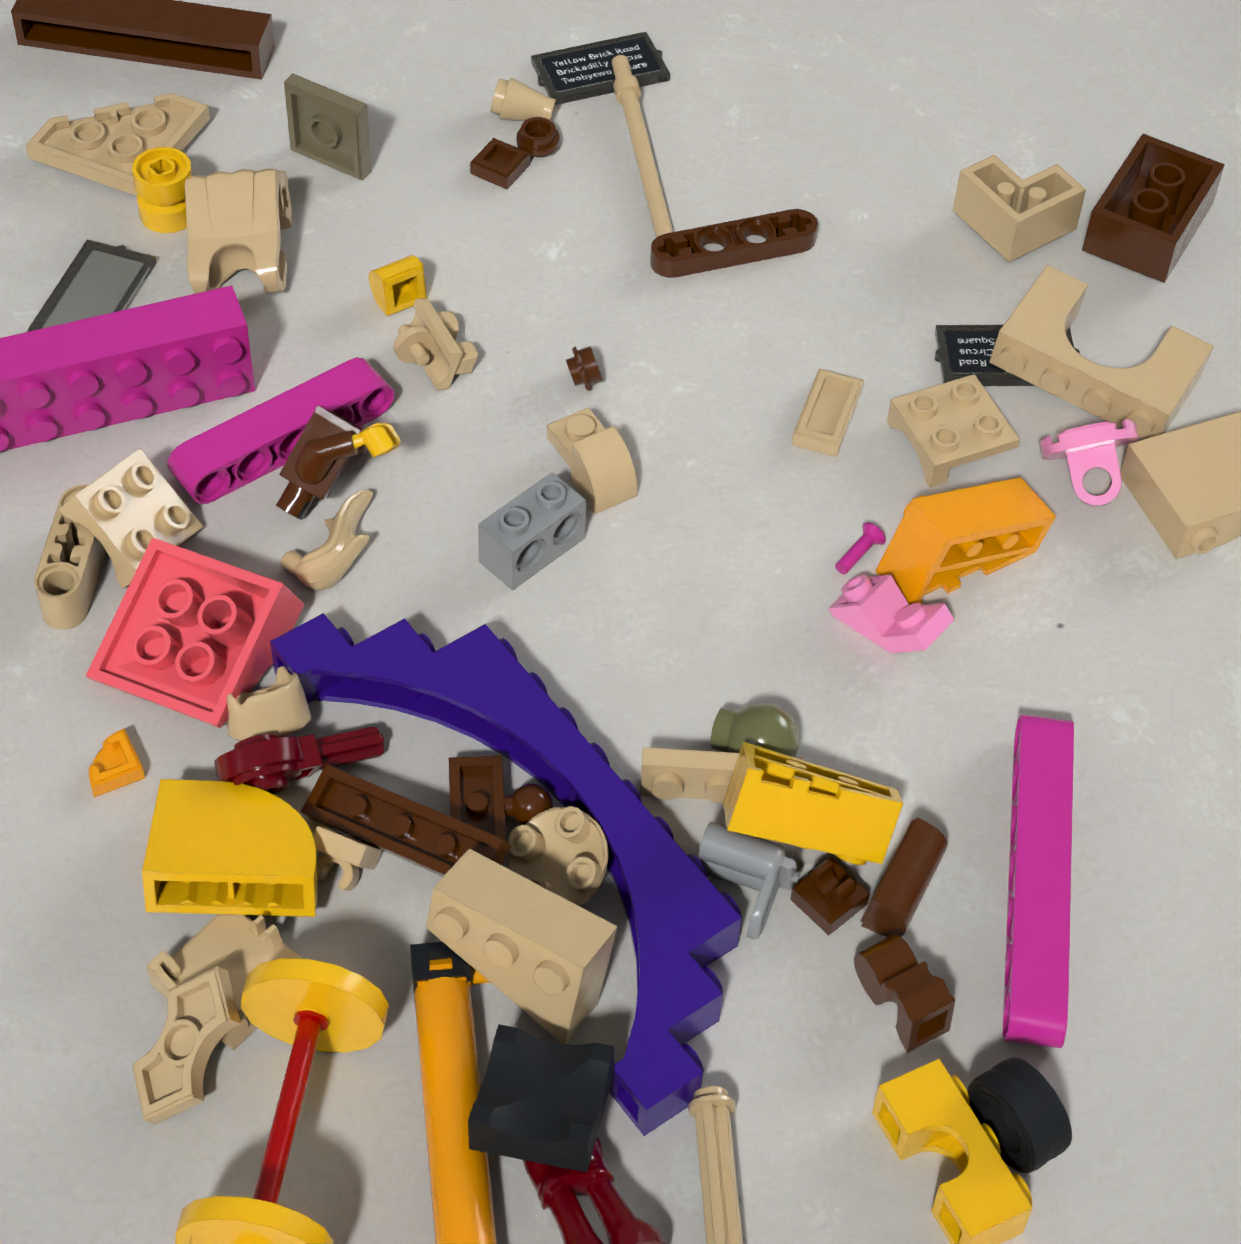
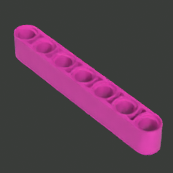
M1019 714L1013 750L1002 1035L1003 1040L1008 1042L1062 1048L1067 1030L1069 999L1074 722L1072 720Z

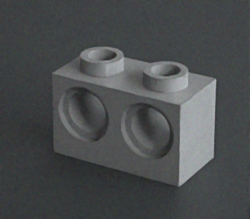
M551 472L478 524L479 563L513 591L585 539L586 499Z

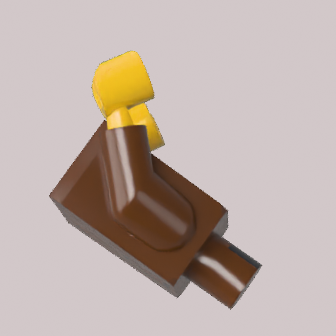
M318 405L279 474L287 479L289 483L276 506L302 520L315 496L322 500L329 497L352 456L364 454V447H367L374 458L378 455L383 456L400 446L401 440L394 427L388 423L378 422L363 429L326 406Z

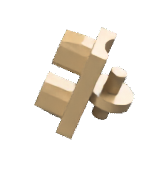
M428 298L415 299L413 305L416 310L415 317L410 324L402 325L398 329L399 336H397L394 342L393 350L398 359L403 363L417 362L418 365H422L437 390L449 389L455 374H469L472 372L478 352L472 342H455L459 327L458 320L452 311L436 312Z

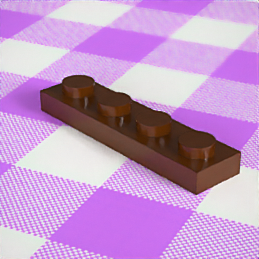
M328 764L323 768L301 810L304 815L314 821L442 877L468 849L502 865L511 847L502 838Z

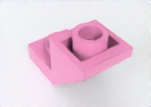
M866 574L854 577L842 587L841 592L843 594L828 608L833 617L890 653L925 651L954 621L945 603L923 606L920 603L909 605L891 575L868 577Z

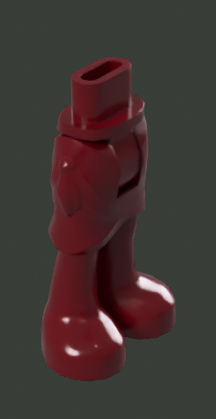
M598 1136L587 1173L522 1160L525 1170L537 1192L543 1210L549 1208L564 1244H603L590 1224L576 1196H589L606 1231L609 1244H666L657 1228L637 1218L613 1184L615 1178L603 1160L602 1145Z

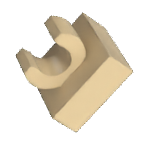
M317 826L313 836L316 850L326 853L317 859V879L325 881L330 868L335 864H339L343 869V876L338 888L346 891H351L356 886L359 879L358 867L374 870L382 850L358 839L321 826Z

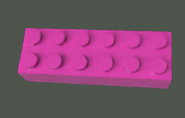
M233 286L0 338V452L254 392L255 384L248 328Z

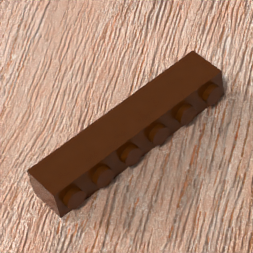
M16 0L11 10L17 43L23 46L260 80L263 78L275 49L272 14L175 0Z

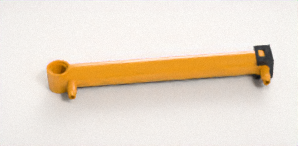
M444 942L410 945L435 1244H497L488 1153L470 1150L468 1119L481 1089L471 985L491 982Z

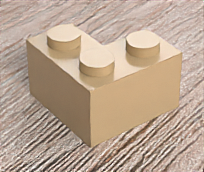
M992 155L960 170L953 211L1008 262H1011L1076 230L1086 189L1058 164L1023 180L996 155Z

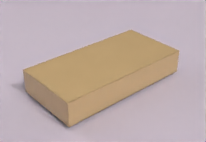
M818 369L793 432L792 445L838 457L861 396L864 380Z

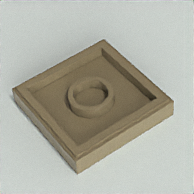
M292 73L284 81L290 150L363 181L371 173L367 104Z

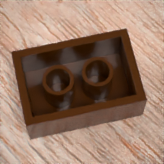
M1142 134L1093 208L1082 250L1165 283L1212 207L1225 164Z

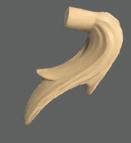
M364 489L348 497L334 518L324 520L330 533L327 541L319 548L307 553L304 557L293 550L286 552L281 559L282 567L296 576L310 589L321 591L332 588L349 569L369 541L367 534L355 535V530L372 499L373 492Z

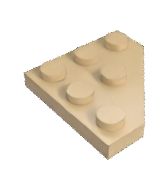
M173 93L153 96L154 103L134 108H130L128 102L93 109L94 116L69 121L67 115L50 118L26 144L28 158L137 196L132 174V163L136 157L144 151L155 147H171L183 151L210 119L208 105Z

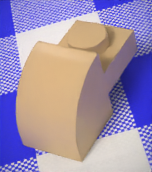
M589 407L547 424V439L570 467L571 483L579 494L586 499V503L595 514L637 496L635 468L627 446L615 426L605 429Z

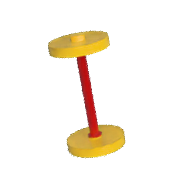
M280 958L260 963L247 974L241 999L242 1011L253 1025L267 1035L293 1045L253 1198L213 1196L192 1201L182 1209L176 1230L175 1244H333V1239L323 1226L302 1213L277 1204L315 1051L348 1053L369 1048L382 1038L389 1004L378 987L363 976L341 966L312 959Z

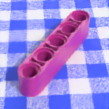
M356 357L183 442L170 454L167 467L195 502L208 504L284 466L318 405L326 406L356 425L362 426L384 414L393 403L395 393L393 388L367 360Z

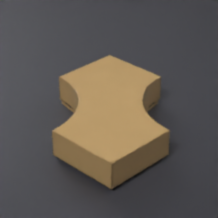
M216 966L168 990V1013L163 1031L153 1048L132 1066L144 1121L157 1124L205 1101L203 1078L209 1057L222 1037L231 1029L241 1024L229 973L223 968Z

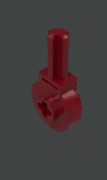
M374 726L321 738H315L314 734L302 737L287 736L276 738L275 734H263L236 743L233 750L222 754L214 760V766L218 781L233 782L235 786L245 784L274 795L288 789L289 781L311 777L316 771L322 770L326 764L336 767L381 757L384 754V738L378 728Z

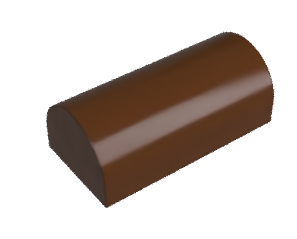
M918 817L916 820L912 819L861 919V922H863L862 927L885 937L893 934L899 936L905 934L948 847L947 840L940 830Z

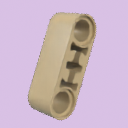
M88 485L71 487L60 497L34 578V586L43 620L47 625L55 629H71L86 619L106 554V550L101 542L87 528L69 518H65L58 510Z

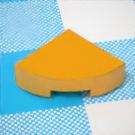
M121 729L105 739L102 743V749L89 767V781L94 798L145 779L143 767L125 729Z

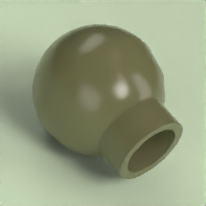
M755 703L742 708L739 712L721 708L713 724L711 747L712 749L724 752L739 753L742 743L746 742L795 757L799 748V731L791 715L783 708L771 703Z

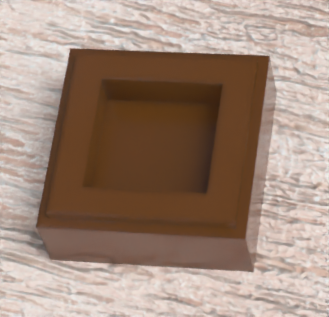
M493 138L470 162V174L508 190L530 166V153Z

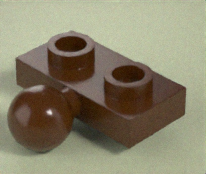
M502 756L449 758L450 817L506 841L505 817H513L519 824L525 825L539 813L553 808L549 792L537 784L523 785L513 795L504 796Z

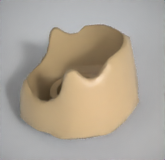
M284 666L278 668L276 682L270 687L250 693H241L236 699L232 694H228L226 697L228 706L227 734L237 741L263 734H275L276 738L285 737L296 733L311 721V713L299 676L295 672L290 674Z

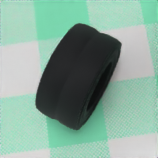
M1015 1057L1005 1059L992 1067L991 1070L976 1077L969 1084L967 1092L970 1099V1108L980 1124L985 1123L993 1130L1000 1145V1156L1014 1170L1021 1173L1036 1171L1049 1160L1062 1154L1070 1146L1072 1129L1067 1112L1049 1082L1028 1062Z

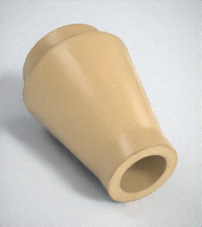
M512 77L509 81L499 78L490 112L500 114V119L525 121L533 117H543L551 121L556 99L547 97Z

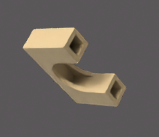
M1047 265L1000 329L989 363L1105 421H1110V423L1116 422V426L1123 429V420H1133V422H1136L1138 436L1141 439L1165 433L1201 378L1214 346L1179 328L1171 326L1153 355L1144 363L1129 368H1111L1096 364L1079 354L1066 336L1067 330L1079 313L1088 284Z

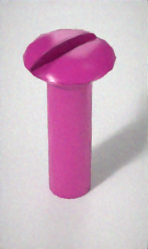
M863 523V535L835 564L838 572L844 575L847 574L874 544H885V535L878 526L873 523Z

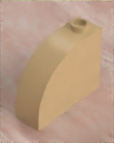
M1241 411L1128 444L1120 471L1122 481L1175 559L1194 553H1207L1213 548L1241 536Z

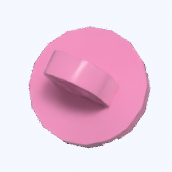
M1123 420V429H1117L1116 422L1110 423V421L1064 430L1061 434L1057 435V443H1053L1051 436H1046L1039 442L1042 459L1056 460L1067 458L1072 485L1077 497L1083 503L1092 507L1105 506L1118 497L1122 488V477L1116 448L1139 439L1136 422H1133V420ZM1093 469L1105 470L1112 479L1110 489L1100 496L1089 494L1083 487L1085 475Z

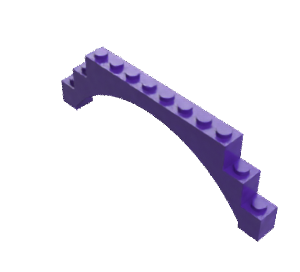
M324 613L270 641L274 673L277 675V670L281 666H284L290 674H293V672L297 673L303 686L307 703L313 700L357 703L395 710L441 724L479 741L508 758L540 782L564 807H577L596 820L607 840V869L617 887L629 922L637 971L635 1018L624 1058L614 1064V1075L609 1093L643 1136H646L688 1108L689 1103L693 1100V1093L702 1087L704 1068L697 1053L686 1043L720 1020L723 988L715 973L707 966L738 947L742 920L741 911L729 894L725 892L720 893L709 881L706 870L700 860L693 854L687 855L675 842L673 833L666 821L660 816L654 817L642 804L641 797L635 786L628 779L621 780L613 771L602 748L597 743L592 742L590 744L579 732L572 714L565 707L558 708L548 696L546 687L536 673H528L518 662L511 644L505 638L498 639L490 628L484 624L436 651L428 636L422 632L417 634L404 618L355 645L349 633L343 627L337 629Z

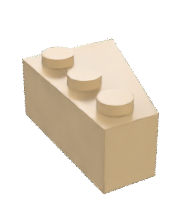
M468 849L433 887L426 925L429 931L562 1044L568 1043L598 1005L618 927L471 849Z

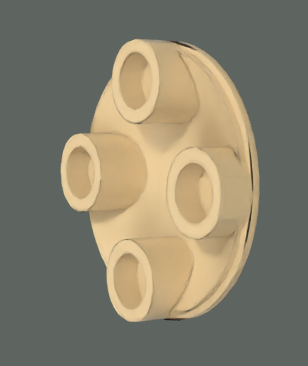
M557 807L541 812L525 825L515 827L507 839V843L511 845L508 860L509 870L578 906L583 905L593 896L605 876L608 865V844L605 834L594 818L577 807Z

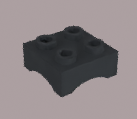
M498 1024L485 1077L468 1119L469 1149L587 1173L614 1075L615 1046L595 1042L581 1045L555 1043L537 1038L519 1028Z

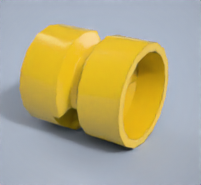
M155 147L144 151L132 163V174L135 191H137L140 220L145 227L159 233H175L186 229L185 180L193 176L191 161L185 153L171 147Z

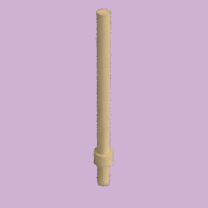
M618 55L612 59V67L616 78L613 88L617 102L623 106L657 238L660 235L671 233L673 230L639 103L641 98L637 78L631 73L628 58L624 55Z

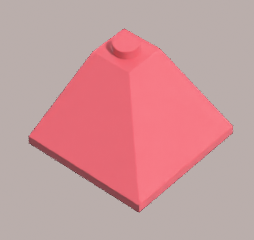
M152 537L89 667L86 677L221 729L228 720L227 695L232 694L236 699L241 693H250L273 664L270 641L294 628L305 604L281 582Z

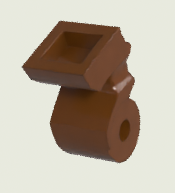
M893 934L855 954L854 966L857 976L874 1004L880 1005L885 1002H895L898 1006L895 1028L907 1053L950 1031L955 1006L954 997L949 992L943 978L930 973L928 964L925 961L918 964L912 949L901 936Z

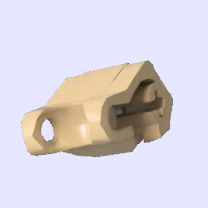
M269 168L260 171L241 169L232 173L219 171L209 174L207 177L196 175L185 180L188 235L187 271L194 294L220 288L224 281L237 270L249 269L260 278L264 284V293L284 291L287 277V260L284 251L280 249V230L292 227V206L287 173Z

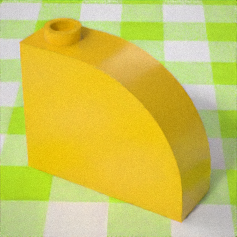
M160 779L142 868L146 912L316 917L318 886L315 840L306 821L291 805L267 791L245 784L235 786L233 782Z

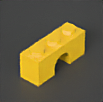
M940 1058L879 1085L872 1114L899 1159L902 1161L921 1152H936L949 1158L959 1171L960 1175L939 1185L931 1209L932 1214L950 1244H1001L1022 1234L1033 1209L1029 1188L1019 1174H1012L1000 1156L1001 1149L995 1133L987 1124H980L970 1108V1099L964 1084L956 1075L950 1076Z

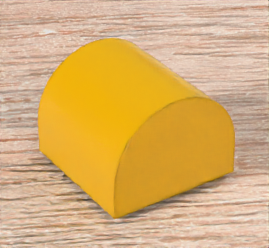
M415 255L407 256L369 272V284L373 297L386 316L412 307L415 299L427 298L423 263Z

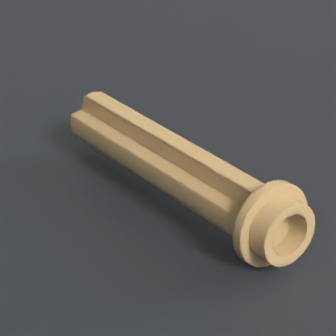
M703 1087L693 1093V1100L688 1105V1111L690 1116L694 1117L696 1121L707 1244H743L730 1115L735 1111V1101L728 1096V1091L723 1087Z

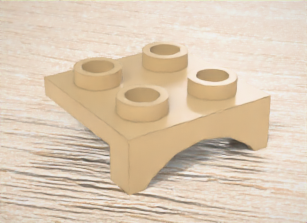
M975 374L890 400L887 423L891 428L902 431L911 442L919 457L925 481L930 488L947 483L950 468L1018 448L1019 437Z
M141 448L78 492L58 509L65 518H69L84 526L101 542L111 558L116 581L123 589L130 584L152 537L179 546L203 527Z
M217 914L173 957L162 950L146 966L151 986L166 998L169 989L216 966L227 970L241 1024L226 1033L221 1041L234 1051L257 1028L248 1020L241 1009L242 992L247 974L260 963L280 958H303L283 943L278 928L274 924L266 929L265 918L261 914L254 921L247 915Z

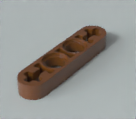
M790 209L666 233L653 240L651 244L650 265L658 275L674 278L803 253L815 245L818 221L812 213L806 210ZM758 235L765 238L766 241L752 243L747 241L745 237ZM707 243H716L723 246L724 249L708 251L702 246Z

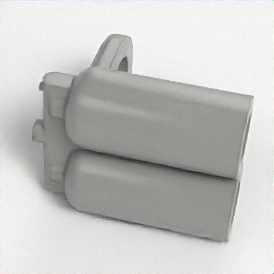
M710 821L701 841L698 858L701 859L700 862L707 874L760 891L747 932L748 938L758 939L767 922L779 887L792 890L795 882L798 883L801 872L795 871L797 865L793 859L785 857L786 852L782 845L763 838L727 831L726 826Z

